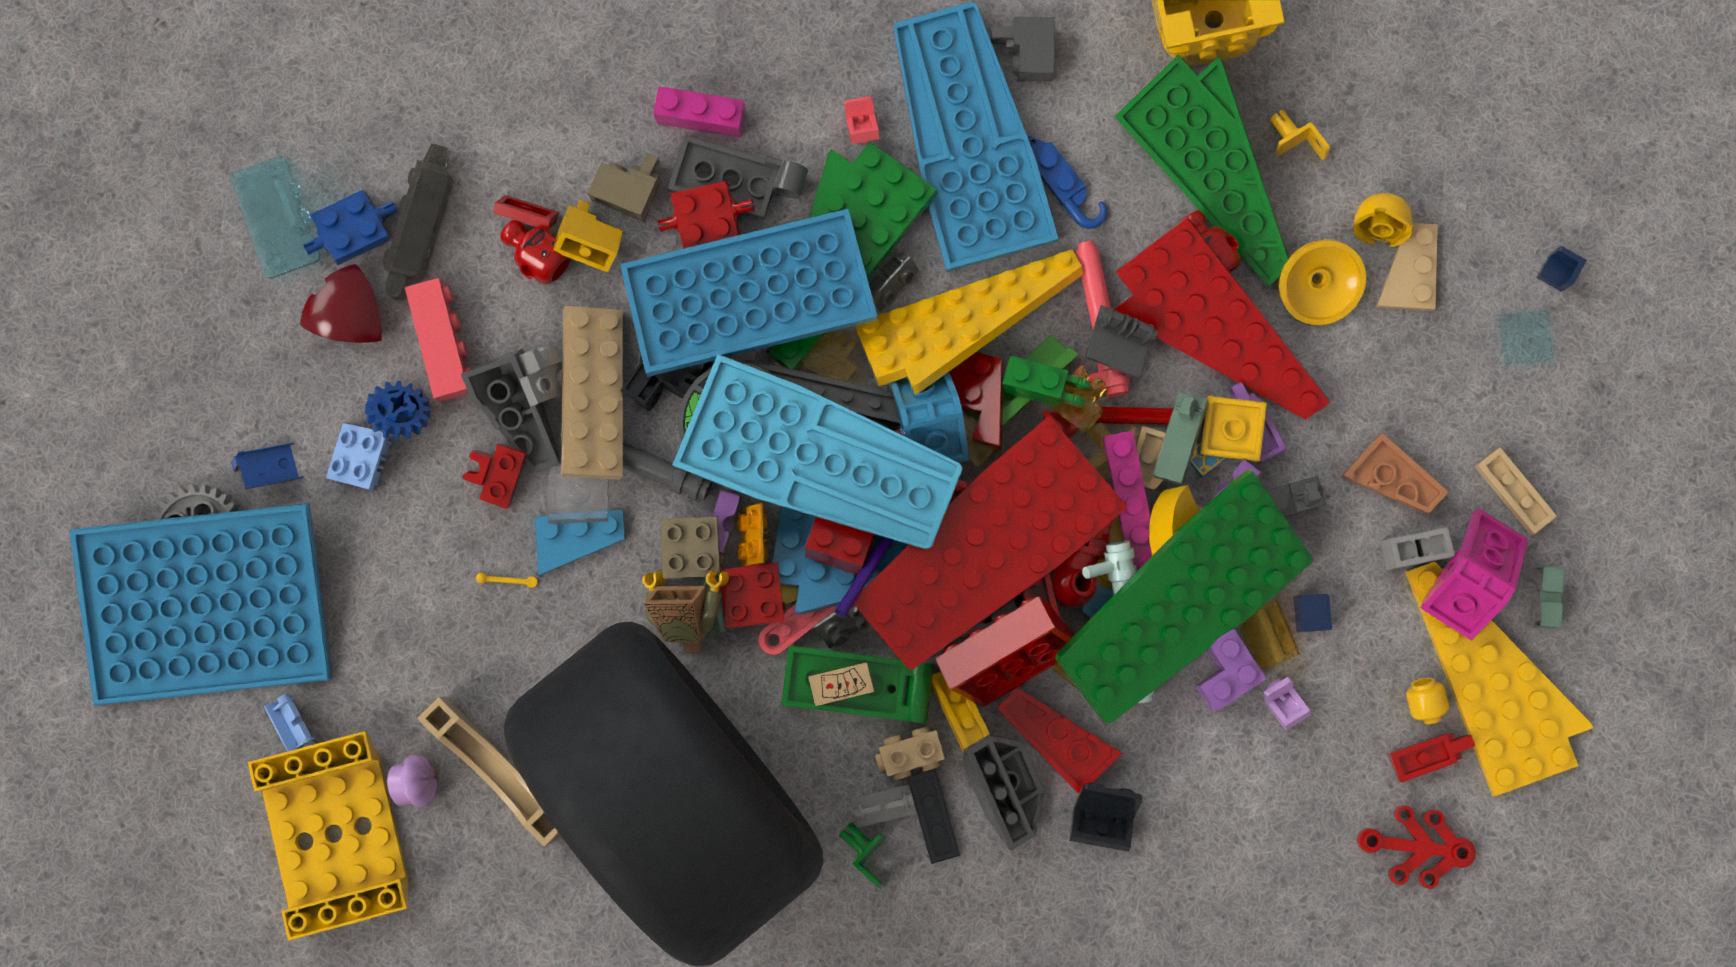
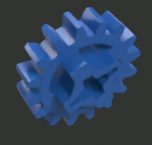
M397 381L396 386L385 382V389L376 386L374 394H368L367 403L365 404L367 424L373 423L374 432L382 430L383 438L393 434L395 441L399 440L400 435H404L409 440L411 439V432L420 435L422 427H427L431 412V407H428L429 398H422L423 390L421 389L413 391V384L411 383L407 387H402L401 381Z

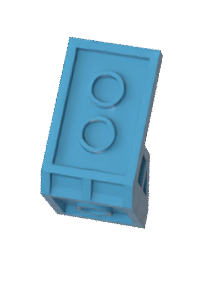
M949 372L918 394H914L907 377L889 383L896 403L898 420L903 436L958 463L970 460L963 412L958 393Z

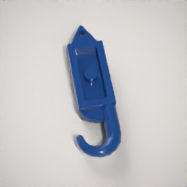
M1028 136L1041 179L1074 221L1086 229H1093L1102 225L1107 216V208L1104 202L1100 201L1098 203L1100 214L1097 218H1087L1079 208L1086 198L1087 190L1084 183L1052 142L1046 143Z

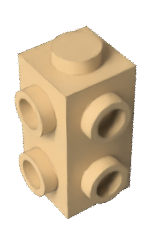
M926 726L911 731L913 737L901 740L900 735L883 739L884 746L879 747L880 753L875 755L879 771H886L887 777L893 775L894 780L911 776V769L922 766L924 772L940 767L939 761L945 758L937 731H930L929 727Z

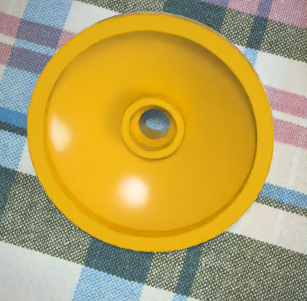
M1330 239L1310 242L1293 253L1282 269L1279 279L1281 301L1286 310L1303 323L1310 325L1334 323L1347 316L1359 303L1366 286V270L1357 252L1345 243ZM1320 273L1318 280L1312 281L1314 274Z

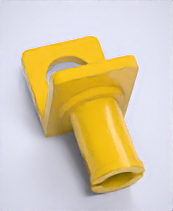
M1285 110L1279 111L1280 116L1276 113L1270 118L1269 122L1283 138L1278 142L1277 156L1282 155L1307 139L1318 156L1323 161L1327 159L1330 146L1312 122L1297 128Z

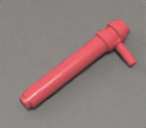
M1086 241L1077 245L1076 255L1082 265L1083 275L1081 279L1093 330L1100 305L1111 308L1099 248L1095 246L1094 241ZM1097 362V373L1078 376L1090 381V386L1101 383L1102 391L1106 392L1107 397H1116L1129 393L1128 386L1131 385L1129 375Z

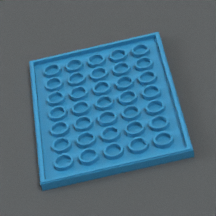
M310 503L69 530L93 706L332 679Z

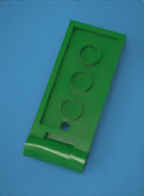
M789 646L781 705L927 724L934 664L923 662L915 669H908L900 659ZM867 662L874 692L815 706L809 676ZM889 685L896 687L894 693L888 692L887 688Z

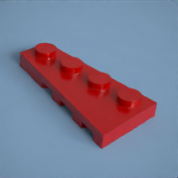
M1018 687L996 707L1006 720L1078 795L1082 785L1093 783L1123 754Z

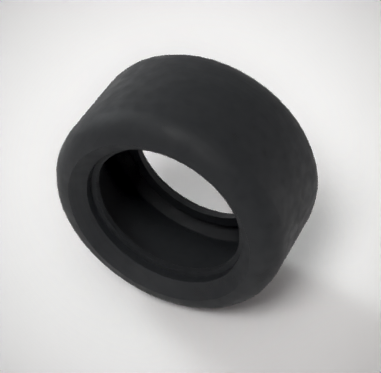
M630 621L616 623L604 629L518 698L508 710L504 722V735L508 752L545 815L579 861L619 908L654 943L676 960L692 966H707L720 961L807 890L820 875L824 863L823 849L804 816L755 751L670 649L645 626Z

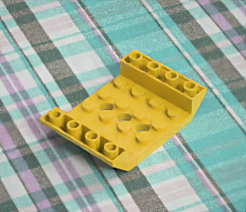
M367 731L248 762L254 792L262 791L287 899L288 909L282 910L281 913L288 941L408 908V875L381 759ZM361 817H366L371 821L372 827L367 834H361L356 828L357 821ZM332 825H338L342 829V838L338 842H333L328 838L327 831ZM304 832L309 833L313 837V845L308 850L302 849L298 843L300 835Z

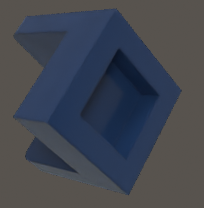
M1560 246L1549 254L1536 278L1562 292L1575 283L1587 260Z
M1328 594L1293 597L1296 632L1332 630L1330 598Z

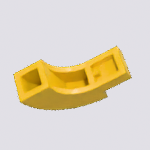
M1188 485L1166 489L1157 498L1149 523V540L1152 556L1181 526L1199 512Z

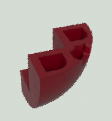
M356 264L343 267L325 278L326 285L316 295L310 294L302 311L300 325L309 332L341 342L370 343L382 341L381 319L374 292L368 279Z

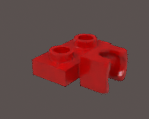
M501 443L497 444L494 455L480 450H473L469 454V458L478 462L480 470L479 472L468 471L462 477L471 483L480 486L484 485L480 500L508 509L527 452Z

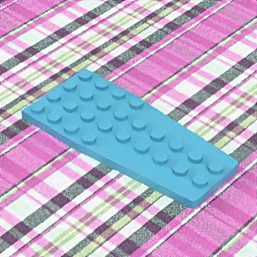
M717 354L672 464L674 467L755 499L925 550L932 548L962 473L960 463L802 386Z

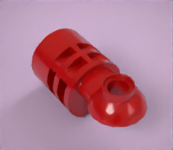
M1112 521L1057 567L1053 576V590L1061 603L1069 607H1080L1087 604L1094 597L1097 590V576L1086 579L1083 576L1082 570L1084 567L1097 564L1098 560L1105 559L1104 552H1106V544H1108ZM1077 577H1079L1081 581L1079 589H1077L1075 585Z

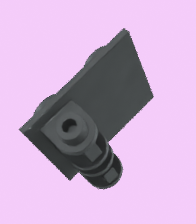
M1100 305L1086 358L1139 379L1149 342L1156 338L1158 330L1154 329L1152 324L1144 323L1135 317L1132 318L1130 315L1117 312L1113 308Z
M853 604L845 618L833 612L814 625V627L830 649L833 646L844 644L848 640L849 635L858 629L863 630L869 627L870 623Z

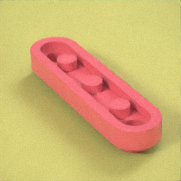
M794 604L784 614L785 621L770 623L760 632L759 645L761 649L770 655H778L784 652L789 646L812 630L814 625L835 612L837 606L803 615H795L796 604ZM773 634L777 635L780 639L776 646H771L768 642L769 637Z

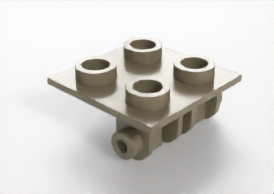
M718 516L660 519L663 578L706 577L713 570L717 571L716 576L720 575V567L725 566V556L719 553Z

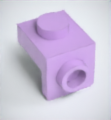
M1289 677L1282 681L1280 679L1273 681L1264 691L1265 703L1285 730L1311 716V710L1295 691L1293 682Z

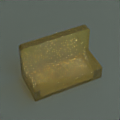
M1278 599L1266 603L1239 626L1247 648L1260 669L1285 662L1300 655Z

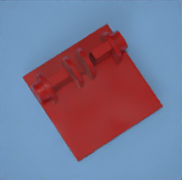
M778 562L720 570V573L727 572L729 575L728 583L721 587L726 629L785 621L786 605L785 602H782Z

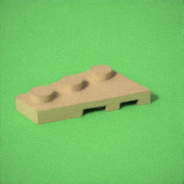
M1413 223L1411 237L1397 248L1395 258L1375 308L1435 310L1438 224Z

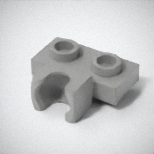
M550 343L519 355V361L526 377L519 380L530 406L562 394V363H560L553 344Z

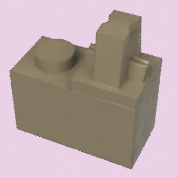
M647 153L642 166H635L634 169L630 168L628 173L625 167L617 163L611 162L610 165L601 162L588 191L591 201L644 222L660 187L658 183L660 175L656 174L660 164L659 158Z

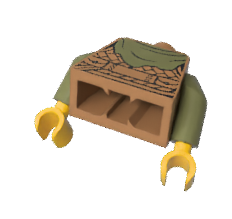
M716 570L710 571L706 575V582L710 586V591H707L706 586H663L666 582V578H663V571L646 573L643 576L642 582L645 587L649 588V592H646V601L644 602L646 618L657 628L664 641L683 643L687 653H695L702 649L701 641L708 631L713 629L721 599V593H718L719 587L725 586L728 583L729 575L727 572L720 573L719 582L715 578Z

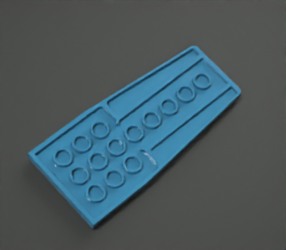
M968 2L895 23L893 27L921 178L938 191V194L928 205L946 272L1058 242L1059 238L1035 155L976 3Z

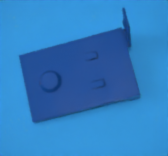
M294 442L246 452L239 451L231 462L234 472L237 466H240L245 489L303 478V476H298L290 446Z

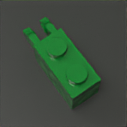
M1010 356L1003 380V392L1054 406H1060L1061 403L1083 407L1086 400L1081 396L1064 392L1065 386L1068 385L1083 390L1089 389L1091 382L1069 375L1068 370Z

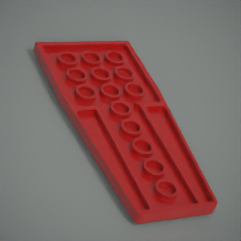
M1048 416L980 473L949 504L932 548L925 550L908 545L862 590L854 605L908 669H915L1061 565L1126 510L1128 506L1053 419Z

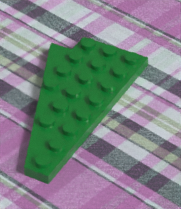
M1177 55L1114 117L1191 202L1205 214L1214 227H1221L1228 234L1230 233L1236 238L1239 244L1237 250L1240 256L1268 286H1271L1280 278L1289 255L1224 62L1220 57H1217L1198 75L1180 55Z
M871 142L867 144L853 163H850L831 149L826 159L810 218L849 209L867 280H869L936 197L938 191ZM826 333L772 346L770 354L788 369L797 370Z

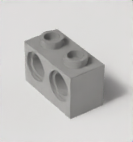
M1448 527L1391 538L1380 542L1387 571L1455 556Z

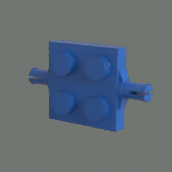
M363 190L358 191L311 214L310 216L317 227L318 237L303 244L308 255L325 248L332 255L338 266L389 241L390 238L384 229L382 219L398 211L393 201L380 208H376L369 202Z

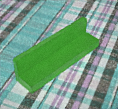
M1050 335L1025 359L1065 370L1076 359L1078 354L1071 347L1066 349L1053 335ZM1003 392L1002 428L1032 400ZM969 412V415L978 423L980 414Z

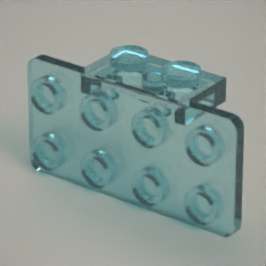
M283 156L271 158L231 174L230 179L262 270L267 278H276L320 260L319 250L308 255L303 244L314 239L309 225L311 217L306 206L302 205L299 197L302 196L300 186L296 179H293L288 163Z

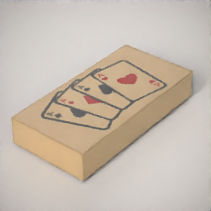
M867 662L808 677L815 706L874 692Z

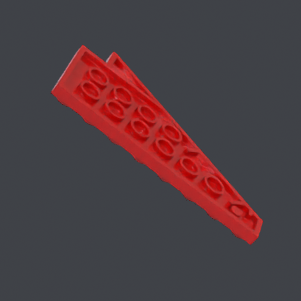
M1185 217L1116 270L1117 275L1132 292V295L1116 306L1114 310L1130 315L1132 318L1135 317L1144 323L1154 325V329L1158 330L1156 338L1230 379L1238 383L1242 382L1245 387L1305 420L1330 403L1329 398L1188 217Z

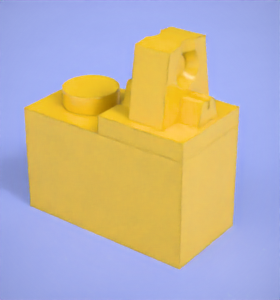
M579 199L576 207L569 205L560 224L553 250L563 256L608 273L618 253L623 230L596 220L595 215L588 213L590 203Z

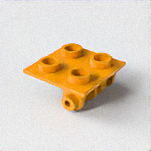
M763 503L742 508L737 516V529L741 531V543L737 547V556L741 560V567L766 564V561H768V546H764V543H768V540L763 539V535L768 534V531H763V529L768 528V514L765 513Z

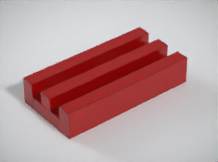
M504 195L495 202L493 210L494 214L535 227H541L545 230H549L553 224H556L559 214L558 211Z

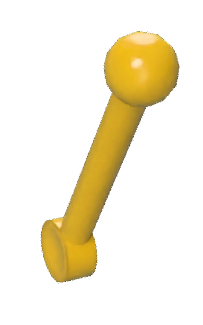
M483 572L478 573L476 576V581L479 584L499 582L524 584L529 588H534L538 584L537 578L533 576L522 579L487 576Z

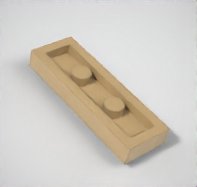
M1501 447L1495 449L1474 466L1530 535L1536 534L1557 517Z

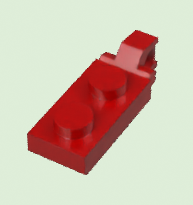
M1453 733L1441 734L1388 753L1398 782H1405L1458 763L1457 760L1462 759L1460 752L1475 747L1472 735L1454 738Z

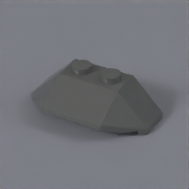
M989 734L965 748L963 767L984 814L1007 848L1011 851L1036 836V824L1041 813L1045 791L1024 743L1020 740Z

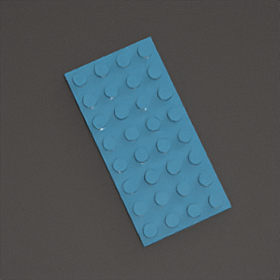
M849 209L620 264L647 377L714 361L717 354L730 357L877 320L875 305Z

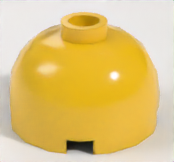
M1377 193L1366 197L1355 212L1353 222L1354 235L1361 242L1375 246L1377 245L1373 239L1390 243L1389 247H1396L1405 243L1411 237L1413 227V213L1410 206L1403 198L1392 193Z

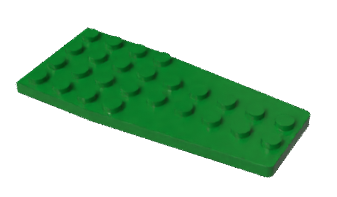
M1247 469L1171 536L1056 654V661L1100 719L1106 723H1112L1211 648L1219 637L1233 628L1236 629L1309 566L1314 559L1255 473Z

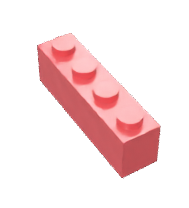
M439 278L405 287L433 398L438 402H443L468 395L469 393L461 373L470 370L471 367L467 368L464 357H468L464 340L459 341L457 330L461 329V324L457 313H452L450 302H454V297L450 286H445Z

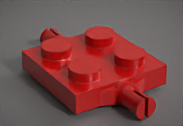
M727 180L671 193L674 217L658 220V225L669 223V225L659 227L660 232L676 228L681 236L683 249L741 235L738 226L739 214L755 211V206L743 208V206L754 204L752 199L736 203L731 195Z

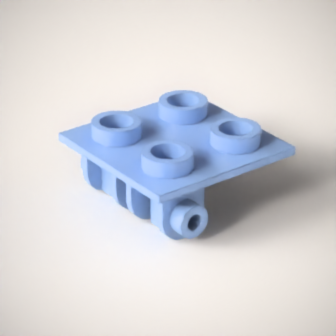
M343 423L326 479L374 491V487L379 485L378 481L381 474L377 469H384L383 466L379 465L380 460L386 462V458L381 457V455H387L389 445L392 443L389 441L390 435L383 438V432L381 431L374 432L372 429Z

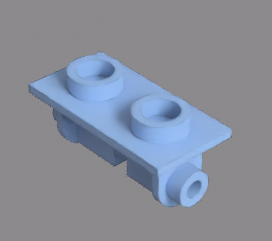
M288 693L278 697L277 701L264 706L287 752L315 744V737H311L293 702L295 701L294 697L290 698Z

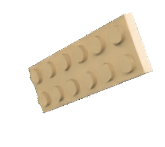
M564 306L561 477L621 480L623 477V393L621 392L623 387V310Z

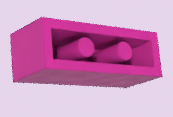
M658 86L653 115L657 124L741 138L746 108L744 100Z

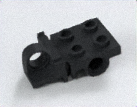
M641 356L638 366L622 387L621 392L634 399L637 405L647 411H651L659 400L663 388L683 399L692 383L708 370L713 361L647 377Z

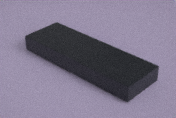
M936 768L908 776V783L931 864L960 856Z

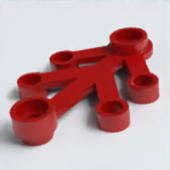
M1404 805L1398 806L1395 809L1394 818L1406 827L1415 840L1382 836L1379 831L1371 828L1361 830L1357 836L1359 848L1368 853H1375L1381 848L1414 853L1399 866H1393L1389 869V880L1398 885L1405 884L1409 879V874L1432 855L1443 856L1444 858L1430 870H1423L1419 873V884L1428 889L1435 888L1439 883V878L1452 867H1468L1474 862L1476 857V849L1473 843L1466 838H1456L1445 824L1443 813L1434 809H1430L1424 814V822L1427 826L1437 831L1445 844L1434 843L1415 820L1413 809ZM1403 809H1406L1409 813L1406 820L1400 818V812ZM1433 813H1436L1439 818L1436 824L1430 822V816ZM1373 835L1376 838V843L1370 847L1367 844V838ZM1460 847H1463L1466 851L1463 858L1457 856V850ZM1400 869L1403 872V877L1401 880L1396 881L1394 873ZM1430 873L1433 881L1431 884L1426 885L1424 877Z

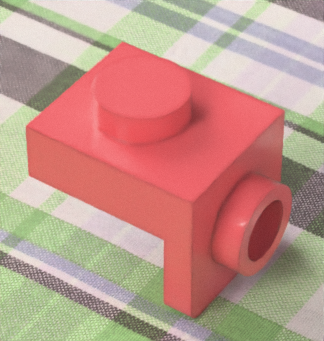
M866 96L845 100L846 121L851 144L867 143L880 139L872 97Z

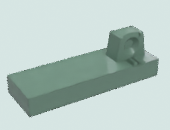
M1182 392L1178 393L1153 476L1155 478L1180 485L1184 484L1209 403L1208 399Z

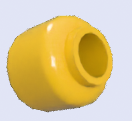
M1434 678L1415 680L1406 692L1410 714L1414 719L1422 720L1424 724L1440 722L1442 720L1441 717L1447 714L1450 709L1445 687L1442 683L1436 682Z

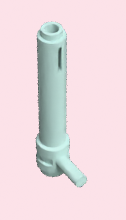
M1130 541L1106 544L1107 551L1104 552L1105 562L1084 567L1082 570L1083 576L1089 579L1107 574L1108 581L1112 582L1115 595L1137 572V566L1133 565L1132 558H1135L1134 548L1130 547ZM1154 691L1138 703L1152 701Z

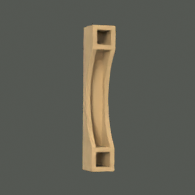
M438 697L417 718L441 743L460 757L498 794L521 824L544 847L550 845L560 835L535 800L516 766L447 697Z

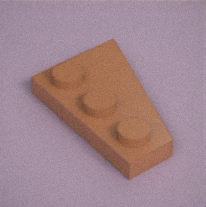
M1380 433L1341 476L1426 515L1448 493L1441 484L1383 433Z

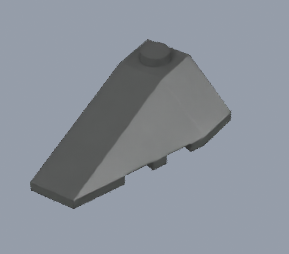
M522 348L461 373V376L472 402L478 409L481 408L492 421L493 427L496 430L499 429L510 442V447L527 452L524 463L533 473L559 464L560 459L543 403L530 406L519 380L526 377L519 361V355L525 353Z

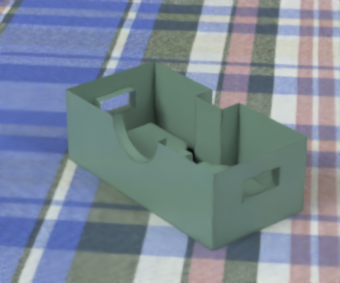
M1545 566L1535 568L1542 569L1543 591H1540V602H1542L1541 624L1536 626V628H1562L1563 603H1561V593L1564 592L1565 568Z

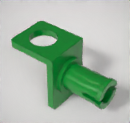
M851 822L845 828L854 835V838L844 830L840 833L839 837L858 853V858L852 864L875 886L882 888L884 884L863 864L886 837L879 833L875 839L870 840Z

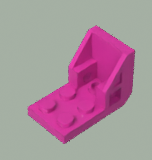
M1477 508L1470 517L1462 547L1446 564L1422 601L1420 608L1472 641L1508 603L1516 590L1528 539Z

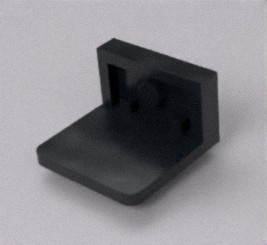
M1100 783L1082 785L1073 807L1069 841L1129 852L1132 841L1133 820L1142 803V795L1127 788L1118 790L1106 788Z

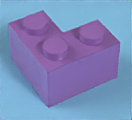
M1233 628L1219 637L1211 648L1207 650L1219 671L1196 685L1195 688L1210 711L1217 712L1267 680V678Z

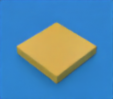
M1207 396L1209 403L1204 417L1200 455L1260 462L1267 403Z

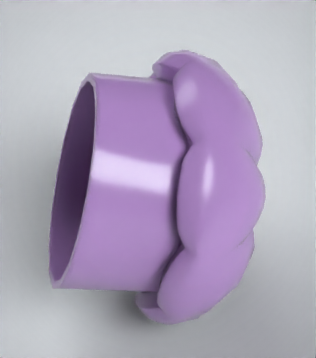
M412 754L406 757L403 763L396 764L389 770L387 778L388 790L393 802L398 806L412 804L415 807L423 808L429 805L435 798L437 779L434 777L436 773L427 758L422 755Z

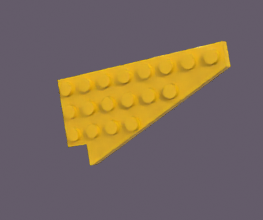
M1073 249L877 315L876 321L856 325V332L878 385L882 386L907 377L914 394L920 393L1083 275L1082 265Z
M1435 561L1406 571L1407 579L1468 735H1472L1475 743L1473 748L1492 796L1501 795L1579 766L1568 737L1592 729L1593 726L1589 720L1492 620L1471 641L1420 608L1422 601L1443 570Z

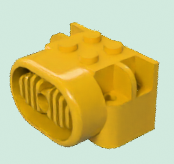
M1151 0L1159 38L1164 49L1171 57L1175 58L1177 55H1180L1192 66L1210 64L1217 57L1224 61L1243 56L1256 46L1260 37L1272 34L1278 25L1285 23L1280 0ZM1215 22L1219 27L1210 28L1206 23Z

